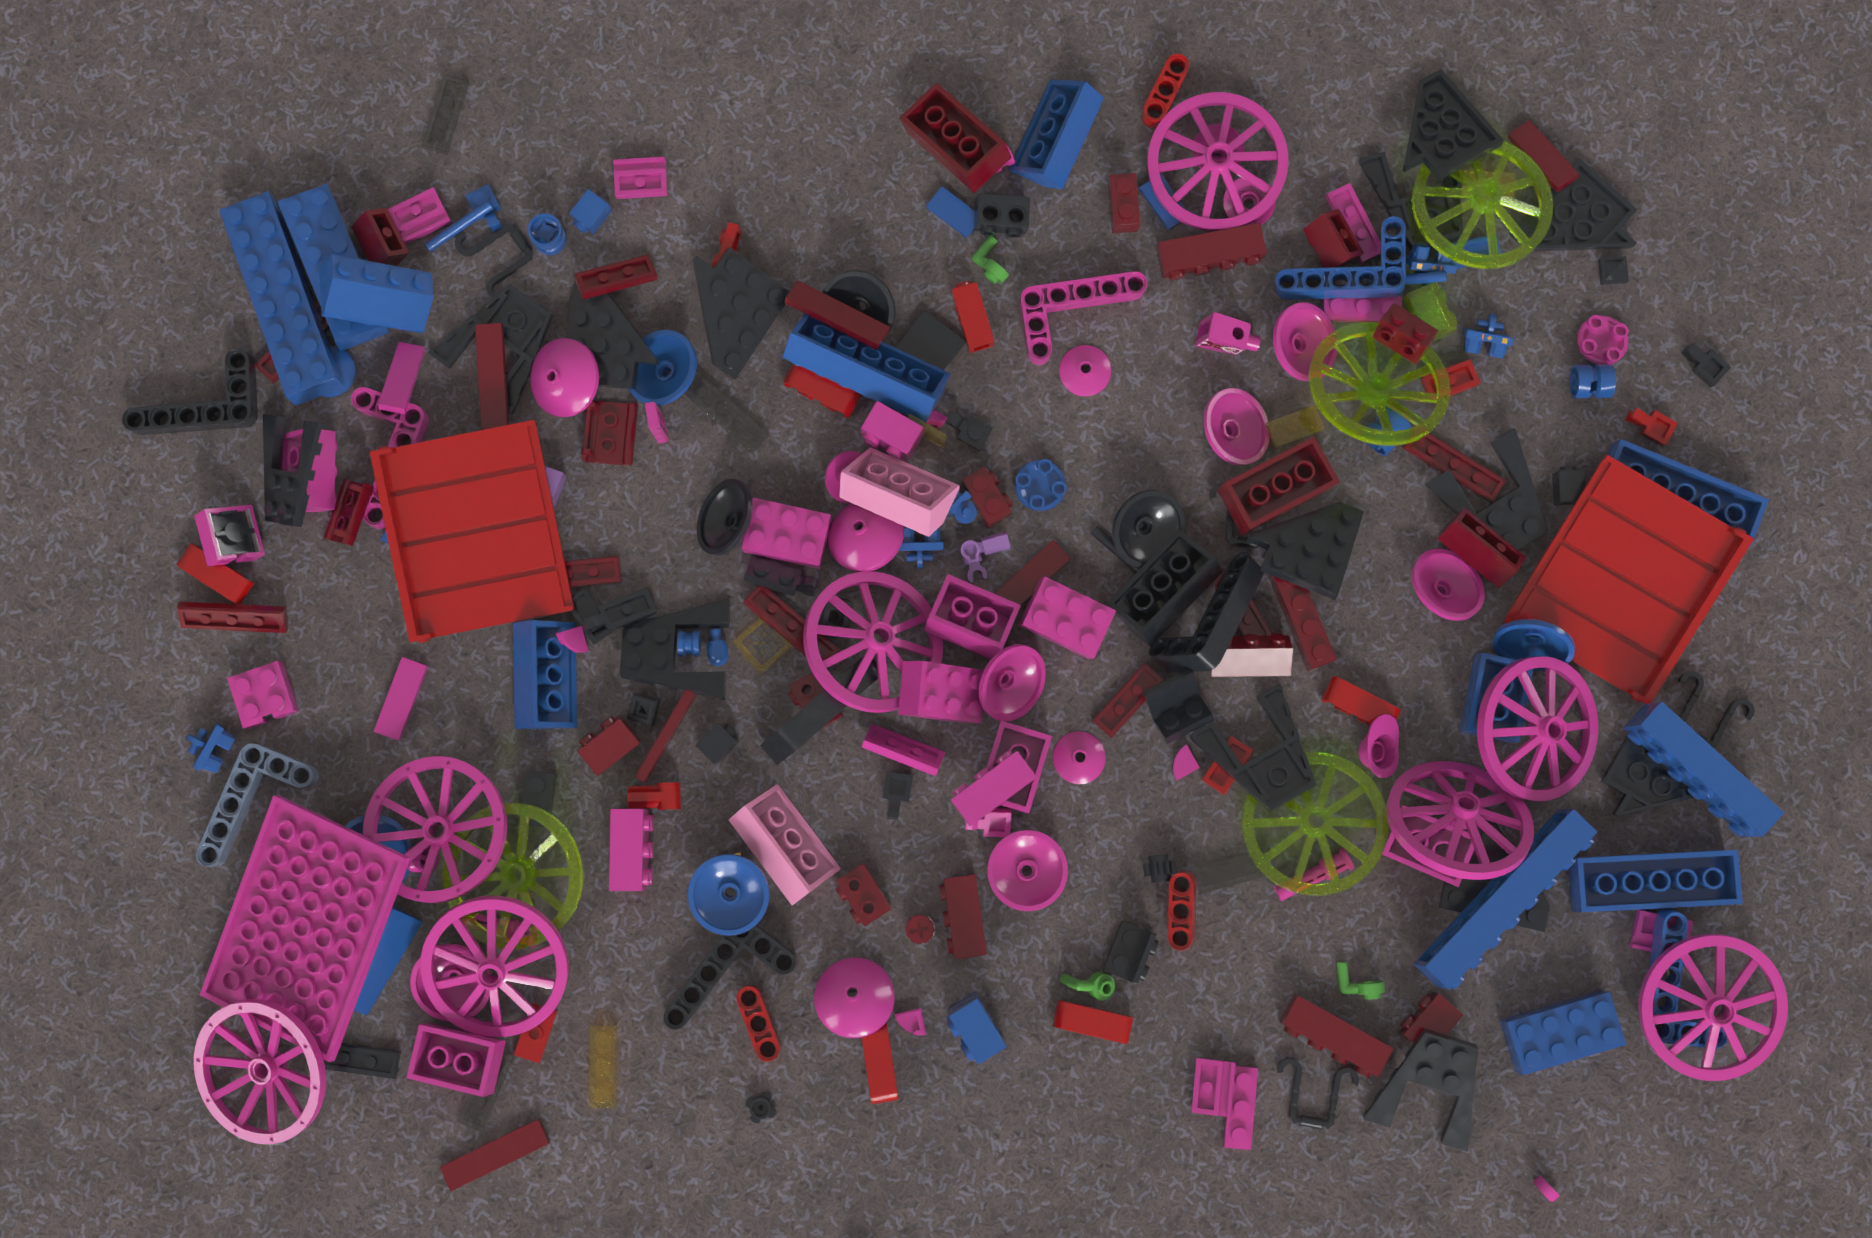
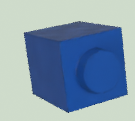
M588 189L569 214L574 220L572 225L582 233L588 231L594 235L612 210L607 202Z

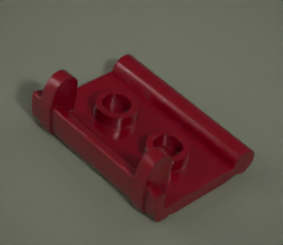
M592 400L586 408L583 448L581 449V460L583 462L632 466L638 404Z
M347 479L343 480L335 503V509L332 511L323 536L324 539L349 546L354 545L374 486L364 482L358 483Z

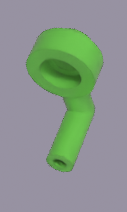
M989 236L974 253L972 260L985 270L983 275L993 284H996V282L1002 284L1009 274L997 262L985 258L998 242L993 236Z
M1336 962L1339 991L1342 994L1364 995V999L1370 1000L1381 998L1380 994L1385 993L1383 980L1349 983L1347 962Z
M1103 972L1094 973L1089 980H1079L1068 974H1062L1060 977L1062 984L1077 991H1088L1091 997L1100 1001L1109 999L1115 990L1114 979Z

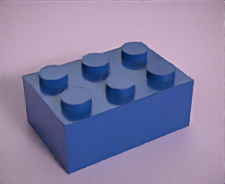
M1483 652L1474 655L1460 733L1477 736L1478 714L1483 696L1495 676L1507 665L1516 661L1515 659ZM1533 669L1526 671L1530 680L1532 679ZM1517 676L1508 684L1502 694L1526 708L1528 696ZM1499 702L1497 703L1493 719V729L1523 726L1524 718ZM1521 736L1493 737V740L1517 743L1520 742Z

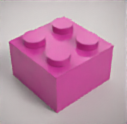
M878 401L861 427L862 437L865 439L864 443L876 450L880 447L888 452L887 455L901 461L903 460L908 463L923 438L922 426Z

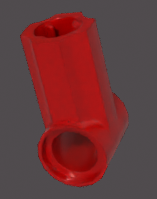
M672 782L648 786H628V808L681 809V783Z

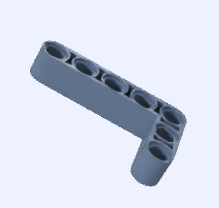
M253 743L245 745L239 753L196 852L198 863L204 867H217L224 864L227 860L264 774L295 787L311 788L319 780L318 770L308 763L267 746ZM258 749L260 759L254 763L251 760V753ZM279 759H282L285 767L282 772L278 773L275 765ZM306 769L309 772V779L307 782L302 783L299 776L301 771ZM246 773L249 776V784L244 788L240 783V779ZM235 798L239 806L233 813L230 810L229 804ZM222 823L226 824L228 829L224 837L220 836L218 831ZM211 848H214L217 853L216 859L213 862L208 859V852Z

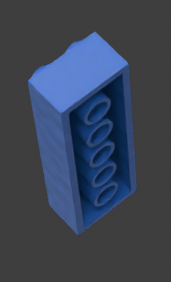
M328 183L277 201L320 306L319 268L331 254L359 259ZM325 317L340 351L390 333L388 328L383 326Z
M807 314L803 315L792 330L783 355L784 359L791 361L797 366H802L815 372L818 376L826 377L842 387L852 389L866 398L878 401L925 424L939 403L951 373L884 342L875 350Z
M1620 439L1611 444L1607 455L1734 528L1739 527L1745 530L1747 535L1755 538L1769 499Z
M1662 701L1644 704L1623 727L1629 733L1627 736L1632 742L1639 746L1643 745L1649 751L1647 754L1653 761L1665 765L1669 769L1667 771L1668 774L1676 781H1682L1689 787L1688 792L1694 798L1702 799L1708 804V810L1717 818H1723L1729 824V830L1739 837H1763L1785 813Z
M1738 850L1575 858V863L1569 868L1573 912L1743 904Z

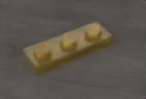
M618 1025L590 1026L589 1108L617 1107Z

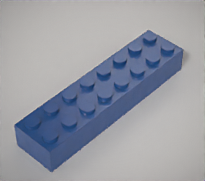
M267 191L220 209L221 217L286 398L296 406L345 387L277 200Z
M1574 809L1557 810L1534 834L1532 845L1523 862L1511 872L1493 878L1413 964L1435 986L1450 990L1451 987L1453 989L1457 988L1464 981L1465 977L1463 975L1469 968H1476L1482 962L1483 957L1481 955L1488 948L1493 949L1502 940L1500 935L1507 928L1510 930L1516 926L1521 919L1519 915L1525 909H1531L1539 900L1537 896L1544 889H1550L1557 882L1556 876L1562 869L1566 871L1575 863V855L1580 850L1585 851L1593 844L1594 839L1592 837L1597 831Z

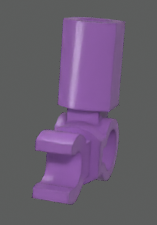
M1006 531L983 537L981 542L978 543L968 540L962 544L960 549L965 565H969L970 568L967 574L970 583L974 582L972 574L977 570L982 573L983 579H987V571L984 567L980 566L979 562L982 561V552L985 555L1011 548Z

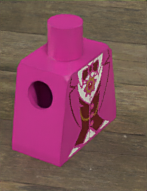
M1213 312L1200 321L1195 346L1237 355L1245 349L1257 351L1260 346L1261 337L1250 334V323Z

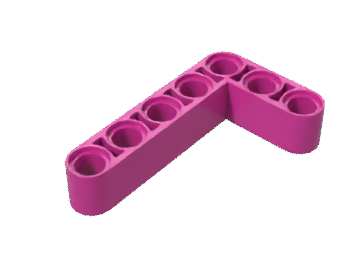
M1134 271L1036 285L1024 289L1020 298V309L1029 360L1036 365H1043L1050 359L1052 343L1047 313L1140 299L1147 287V279L1144 274ZM1136 281L1140 284L1141 289L1133 291L1129 288L1128 283ZM1111 285L1115 288L1116 292L1108 295L1103 292L1102 287ZM1078 289H1086L1089 291L1090 296L1088 298H1080L1076 291ZM1059 292L1065 299L1061 302H1055L1051 299V294ZM1034 296L1038 299L1039 303L1035 306H1030L1025 302V298ZM1038 321L1042 324L1043 328L1040 331H1033L1030 329L1029 323ZM1037 346H1042L1046 349L1047 354L1038 357L1033 353V349Z
M360 387L352 393L351 402L357 410L365 415L396 425L388 444L389 448L399 447L402 439L406 437L411 438V444L422 442L428 427L429 417L419 406L408 403L405 414L394 412L392 415H386L385 410L378 408L381 392ZM365 396H371L370 404L361 407V400ZM414 413H420V420L416 424H410V417ZM374 481L373 493L363 519L367 524L376 529H384L383 516L378 522H373L372 519L374 512L382 510L376 481Z

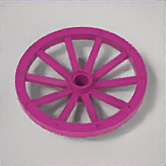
M1204 93L1191 97L1175 106L1158 124L1148 151V177L1159 203L1171 216L1183 224L1210 232L1245 226L1263 216L1280 195L1288 172L1287 144L1275 119L1256 102L1232 93ZM1226 106L1218 142H1215L1199 108ZM1233 108L1242 110L1257 120L1256 123L1232 142L1226 144ZM1190 112L1208 147L1169 129L1177 120ZM1263 127L1270 135L1276 150L1233 152ZM1164 138L1203 155L1158 164L1159 150ZM1214 154H1221L1225 157V161L1217 163L1212 159V156ZM1277 160L1276 176L1272 187L1234 161ZM1204 165L1172 197L1168 194L1159 173ZM1229 170L1267 194L1259 204L1247 212L1244 210ZM1210 172L1209 186L1202 217L1183 209L1177 203ZM1221 174L1237 216L1225 219H1210L1217 181Z
M873 571L852 573L837 579L827 586L818 595L809 609L803 635L804 650L808 664L822 687L843 704L857 710L873 713L890 712L899 709L900 696L891 699L889 696L886 654L901 674L903 660L893 647L929 658L928 662L941 664L943 639L928 633L930 648H926L896 638L895 635L922 623L926 625L932 608L927 600L907 582L889 574ZM858 585L870 623L835 594L848 587ZM868 585H877L893 591L881 621L878 619ZM902 596L917 610L919 616L892 627L890 621ZM827 602H830L863 630L818 625V621ZM874 633L881 636L882 643L875 639ZM817 634L861 639V642L822 661L817 644ZM865 649L866 653L847 689L844 688L832 677L827 668ZM875 654L877 658L880 700L854 694Z
M1525 657L1507 665L1492 680L1483 696L1477 721L1479 751L1491 778L1508 794L1531 801H1548L1558 798L1573 789L1583 778L1596 750L1598 715L1594 698L1588 685L1570 665L1551 657ZM1538 667L1546 668L1545 708L1526 672L1527 670ZM1557 673L1571 688L1555 712V682ZM1518 676L1537 715L1502 694L1515 677ZM1577 697L1581 708L1582 721L1566 723L1563 717ZM1499 702L1529 721L1528 727L1493 729V719L1497 703ZM1583 729L1579 752H1577L1565 737L1567 731ZM1530 736L1527 742L1503 761H1499L1493 737ZM1556 744L1574 762L1570 770L1561 779ZM1537 746L1521 786L1506 773V770ZM1547 751L1551 786L1532 790L1531 787Z
M432 756L417 759L401 766L381 783L367 807L363 823V835L376 842L424 838L404 854L410 857L409 862H411L431 846L417 889L406 886L401 882L397 894L418 902L440 903L468 894L483 883L491 874L505 846L507 815L498 789L483 772L455 758ZM430 769H444L438 815L417 775L419 772ZM453 770L469 776L476 784L448 815ZM409 778L428 819L390 800L388 797L403 781ZM483 791L489 801L493 816L454 824ZM383 806L422 826V829L377 834L378 821ZM443 825L444 831L442 835L436 837L437 827ZM493 825L492 840L487 853L456 836L457 832ZM451 843L482 860L479 867L464 881L461 880L450 846ZM441 847L453 886L443 890L426 891Z
M1436 761L1417 765L1404 772L1396 780L1387 800L1386 813L1388 824L1400 845L1422 864L1449 876L1482 880L1505 875L1523 862L1533 842V820L1524 801L1508 794L1499 787L1487 771L1468 764ZM1443 776L1466 779L1464 791L1457 792ZM1432 777L1447 796L1414 785V783ZM1477 783L1496 795L1479 799L1473 794L1474 784ZM1406 791L1442 805L1400 808V797ZM1505 802L1512 810L1516 819L1482 808ZM1446 814L1415 836L1411 834L1402 817ZM1486 820L1520 830L1518 847L1516 848ZM1451 824L1454 827L1445 857L1434 853L1421 844L1447 825ZM1477 826L1502 847L1509 856L1490 863ZM1462 829L1468 830L1480 864L1453 861Z
M481 896L455 905L438 919L423 945L420 970L422 982L430 1001L448 1021L473 1034L487 1037H507L521 1034L536 1027L555 1010L567 985L569 959L561 934L542 912L514 898ZM487 910V956L460 917L472 912ZM496 910L510 912L524 918L499 955L496 954ZM451 923L477 961L437 945L440 935ZM531 923L542 932L550 944L511 961H506ZM554 953L556 980L510 972L513 969ZM434 954L475 972L436 980L433 961ZM491 968L496 970L498 975L489 974L487 972V969ZM476 981L478 983L459 1010L450 1003L441 991V989ZM507 981L550 988L553 991L546 1002L539 1009H536ZM498 987L525 1011L528 1016L519 1020L502 1023ZM485 989L489 990L493 1022H485L466 1015Z
M1700 934L1673 944L1654 961L1640 989L1638 1011L1643 1034L1652 1050L1662 1061L1688 1077L1705 1081H1722L1733 1079L1752 1071L1770 1056L1778 1045L1786 1026L1788 1000L1781 975L1772 961L1763 952L1736 937L1723 934ZM1715 946L1714 993L1688 954L1689 952L1699 948ZM1725 947L1743 952L1751 959L1725 993ZM1680 958L1705 996L1703 999L1661 980L1665 971L1677 959ZM1759 966L1765 974L1771 990L1733 1001ZM1656 988L1663 989L1700 1006V1009L1653 1015V1000ZM1773 1000V1013L1769 1027L1736 1014L1737 1010ZM1721 1004L1722 1011L1714 1016L1715 1007ZM1703 1018L1669 1049L1661 1041L1655 1024ZM1732 1022L1765 1035L1760 1044L1747 1056L1732 1028ZM1710 1026L1701 1067L1685 1063L1675 1057ZM1722 1027L1738 1061L1730 1065L1711 1068L1720 1028Z
M245 999L234 1002L217 1011L208 1019L200 1031L194 1051V1074L197 1087L206 1107L225 1129L249 1142L276 1144L298 1135L315 1120L325 1097L326 1070L315 1038L296 1015L286 1008L267 1000ZM252 1013L261 1014L273 1019L268 1049ZM241 1014L256 1049L225 1027L223 1022L233 1015ZM282 1026L299 1043L297 1047L284 1054L278 1051ZM218 1033L251 1059L210 1055L215 1034ZM304 1052L310 1077L287 1068V1061ZM210 1065L248 1069V1074L216 1091L211 1077ZM283 1077L310 1088L308 1102L304 1110ZM253 1081L255 1085L237 1118L226 1107L221 1097ZM265 1085L268 1130L247 1124ZM276 1087L297 1118V1121L291 1126L279 1130Z

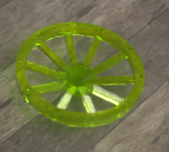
M1504 141L1500 148L1491 152L1501 156L1491 178L1486 179L1479 159L1471 163L1477 182L1460 170L1450 174L1451 177L1469 189L1426 187L1430 170L1424 163L1415 178L1411 202L1417 226L1433 248L1456 263L1480 269H1495L1512 265L1532 253L1550 227L1553 214V199L1544 173L1531 157L1519 148ZM1508 160L1516 164L1528 176L1504 185L1498 182ZM1533 185L1538 196L1540 208L1504 196L1503 194ZM1482 194L1487 195L1490 199L1485 198ZM1425 196L1470 198L1433 219H1430L1425 205ZM1503 206L1539 218L1537 227L1530 239ZM1471 208L1474 210L1456 245L1449 242L1436 229L1437 226ZM1494 212L1519 241L1520 247L1506 253H1498ZM1481 214H1485L1489 255L1463 250Z
M1354 323L1330 333L1319 344L1309 367L1308 382L1316 406L1332 425L1357 440L1383 446L1408 444L1423 438L1435 429L1447 410L1451 389L1445 366L1431 347L1421 359L1426 364L1425 366L1391 380L1389 376L1402 356L1395 352L1382 373L1377 371L1375 339L1372 337L1379 323ZM1365 337L1368 375L1344 345V341ZM1335 347L1358 379L1323 364V359L1328 352ZM1321 373L1357 390L1327 394L1323 386ZM1432 373L1437 394L1393 389ZM1360 399L1362 402L1351 419L1345 416L1333 404L1334 402ZM1394 399L1436 403L1433 413L1424 420ZM1384 405L1416 426L1405 430L1393 431ZM1369 408L1376 409L1383 431L1358 424Z
M1305 752L1309 764L1328 766L1317 805H1314L1311 795L1307 791L1301 795L1306 809L1292 800L1284 804L1285 807L1300 817L1253 819L1257 801L1248 793L1242 814L1243 838L1253 862L1273 883L1301 895L1326 896L1353 887L1362 881L1375 867L1387 841L1388 820L1386 806L1375 783L1357 765L1333 754ZM1336 769L1346 773L1360 785L1328 808H1324ZM1366 792L1372 803L1376 819L1331 817V815ZM1312 815H1317L1322 819L1323 825L1315 828L1310 825L1308 818ZM1300 826L1299 829L1266 854H1262L1255 838L1254 828ZM1331 826L1376 828L1375 841L1369 856ZM1306 834L1307 837L1294 878L1291 879L1275 869L1269 861ZM1325 834L1363 863L1356 871L1339 880ZM1315 838L1318 840L1331 881L1330 883L1309 884L1301 882Z
M504 803L506 814L520 815L517 853L515 857L506 840L502 852L506 861L499 859L495 866L501 869V871L492 872L484 881L501 880L502 883L486 896H500L509 889L507 897L516 899L519 892L521 901L533 906L528 890L530 888L559 911L552 920V923L560 931L574 914L583 887V866L577 845L565 826L547 811L525 803ZM491 807L476 812L466 821L493 816ZM531 818L545 826L552 834L525 860L529 821ZM493 825L488 826L493 834ZM475 829L457 832L455 835L467 841ZM467 841L468 843L472 844L473 846H475V847L479 848L480 850L484 851L485 853H487L486 850H484V849H482V848L476 846L475 844H473V843ZM558 841L566 856L568 867L535 869L534 865ZM450 842L456 865H458L462 849ZM444 858L442 879L443 888L447 889L452 887L453 883ZM516 868L521 873L520 881L516 879L514 874ZM470 875L460 876L461 880L464 881ZM569 876L568 891L564 903L534 880L535 877ZM461 897L447 901L450 909L463 902ZM481 911L472 912L460 917L472 936L487 944V929L474 919ZM502 911L496 930L497 948L504 949L511 938L505 936L512 914L510 912ZM531 923L529 926L531 935L522 937L514 949L528 948L540 944L547 939Z

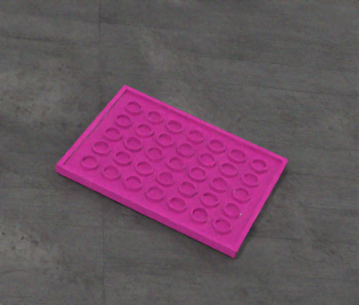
M273 795L200 995L222 1007L245 999H262L276 1003L292 1012L306 1025L315 1038L324 1060L328 1062L335 1061L410 857L280 795ZM252 1013L256 1024L271 1032L273 1019L261 1014ZM282 1026L280 1037L298 1046L299 1043L294 1036Z

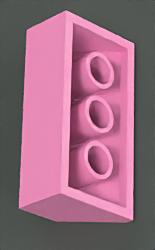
M871 447L841 471L840 498L928 537L944 523L959 490L958 484Z
M778 784L746 804L729 819L732 826L791 905L801 900L841 869Z

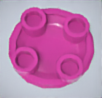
M1593 315L1581 325L1578 331L1577 343L1579 350L1587 360L1594 364H1614L1624 356L1628 349V327L1609 316Z

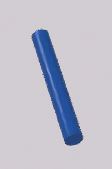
M489 200L485 201L426 242V247L432 252L493 210L494 206Z
M1447 272L1406 274L1405 285L1447 281ZM1390 278L1386 281L1392 286L1400 283L1396 278ZM1367 279V286L1372 285L1373 281Z

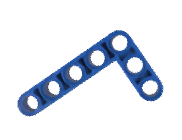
M1392 216L1385 219L1382 223L1381 266L1284 269L1278 272L1275 278L1277 295L1285 300L1389 298L1399 296L1404 291L1406 278L1404 221L1399 217ZM1389 229H1397L1400 233L1392 236L1387 234V231ZM1391 253H1395L1399 255L1400 258L1392 261L1389 260L1386 256ZM1390 278H1396L1400 283L1392 286L1386 281ZM1339 279L1346 281V285L1343 287H1337L1333 283ZM1370 279L1373 281V284L1363 286L1360 284V281ZM1311 280H1317L1320 282V285L1312 288L1307 283ZM1284 281L1294 283L1290 288H1283L1281 286V283Z
M1663 908L1656 915L1649 968L1664 952L1666 944L1671 942L1675 944L1687 937L1688 921L1686 917L1672 908ZM1672 916H1675V924L1672 927L1668 928V919ZM1679 958L1668 968L1669 977L1663 980L1678 988L1681 986L1683 962ZM1657 987L1653 1000V1015L1677 1012L1679 997ZM1662 996H1666L1665 1004L1661 1007H1658V999ZM1703 1018L1663 1023V1028L1658 1032V1035L1663 1043L1674 1044L1682 1037L1681 1030L1683 1027L1689 1025L1691 1029ZM1710 1026L1687 1046L1705 1048ZM1722 1027L1720 1028L1716 1049L1725 1046L1728 1041Z

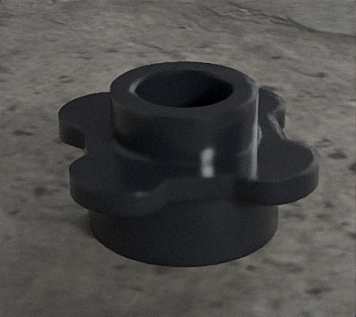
M763 1092L759 1097H749L746 1100V1106L750 1108V1119L752 1122L759 1123L762 1119L767 1117L773 1118L776 1115V1109L772 1107L770 1101L772 1098L770 1093ZM759 1105L764 1107L763 1110H759Z

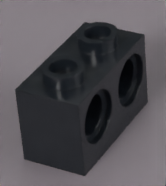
M978 194L975 199L973 231H980V234L992 236L996 233H1006V236L1011 238L1021 237V234L1027 232L1029 229L1030 198ZM990 211L993 213L995 220L985 219L983 212ZM1008 214H1017L1020 222H1012Z

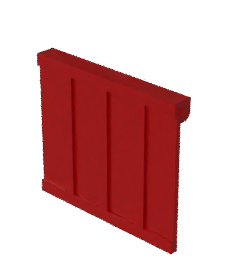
M536 420L389 448V446L378 447V450L369 451L409 643L415 641L424 643L430 641V638L575 610Z
M1605 454L1503 621L1509 623L1519 619H1538L1559 626L1570 635L1575 643V653L1571 661L1631 695L1630 698L1636 702L1649 704L1652 703L1754 538L1747 535L1745 530L1727 525Z

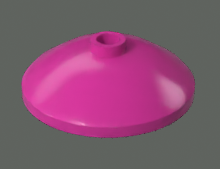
M1302 302L1285 308L1276 320L1273 331V345L1277 359L1284 370L1292 377L1302 381H1313L1325 376L1334 365L1338 346L1336 332L1329 317L1319 307Z
M560 338L547 343L538 352L531 368L530 385L536 402L545 412L557 417H572L584 411L596 395L599 384L598 365L592 352L583 343L573 339Z
M1237 388L1224 389L1210 398L1204 411L1203 423L1206 437L1212 449L1219 457L1233 465L1244 466L1259 460L1267 450L1270 439L1269 422L1260 403L1246 391Z
M849 503L839 511L831 523L828 533L829 549L834 559L842 567L850 571H874L886 565L897 554L903 542L904 526L858 505ZM860 525H863L862 529L857 530Z
M1431 549L1424 552L1415 561L1411 574L1414 590L1421 602L1433 613L1445 619L1461 621L1469 619L1481 609L1485 592L1480 575L1456 553L1446 549Z
M1018 644L1004 648L989 661L983 671L979 684L980 703L983 710L989 716L998 721L1007 722L1022 717L1032 709L1043 691L1046 678L1045 664L1040 654L1029 646Z
M1024 830L1006 836L995 846L988 861L987 874L994 894L1004 904L1020 911H1036L1049 906L1060 896L1067 882L1068 865L1061 847L1051 837L1041 832ZM1025 865H1029L1032 868V873L1028 876L1022 873V868Z
M458 944L439 945L477 961L468 947ZM434 954L433 961L436 980L452 977L451 973L463 975L475 972ZM420 956L413 967L410 977L413 997L420 1008L436 1019L448 1021L434 1007L425 991L421 977ZM476 981L441 989V991L450 1003L459 1010L478 983ZM485 989L466 1015L473 1017L484 1008L490 998L489 990Z
M847 958L831 965L819 978L814 993L815 1009L821 1022L831 1032L846 1038H861L878 1031L889 1019L895 1002L894 988L888 974L881 966L864 958ZM851 989L857 990L855 997L848 996V992Z

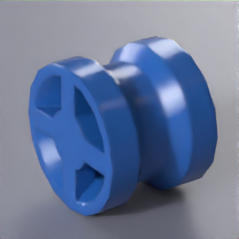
M678 631V657H685L687 654H692L694 657L701 656L700 631H693L692 633Z

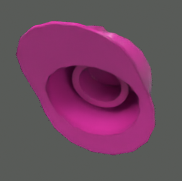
M1388 714L1378 716L1372 722L1368 734L1359 745L1358 754L1360 761L1379 778L1392 776L1399 763V727L1396 719Z

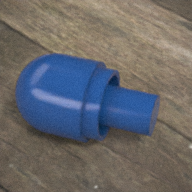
M721 629L710 630L711 642H707L708 646H706L707 657L712 665L722 666L729 657L728 645L726 640L721 638Z

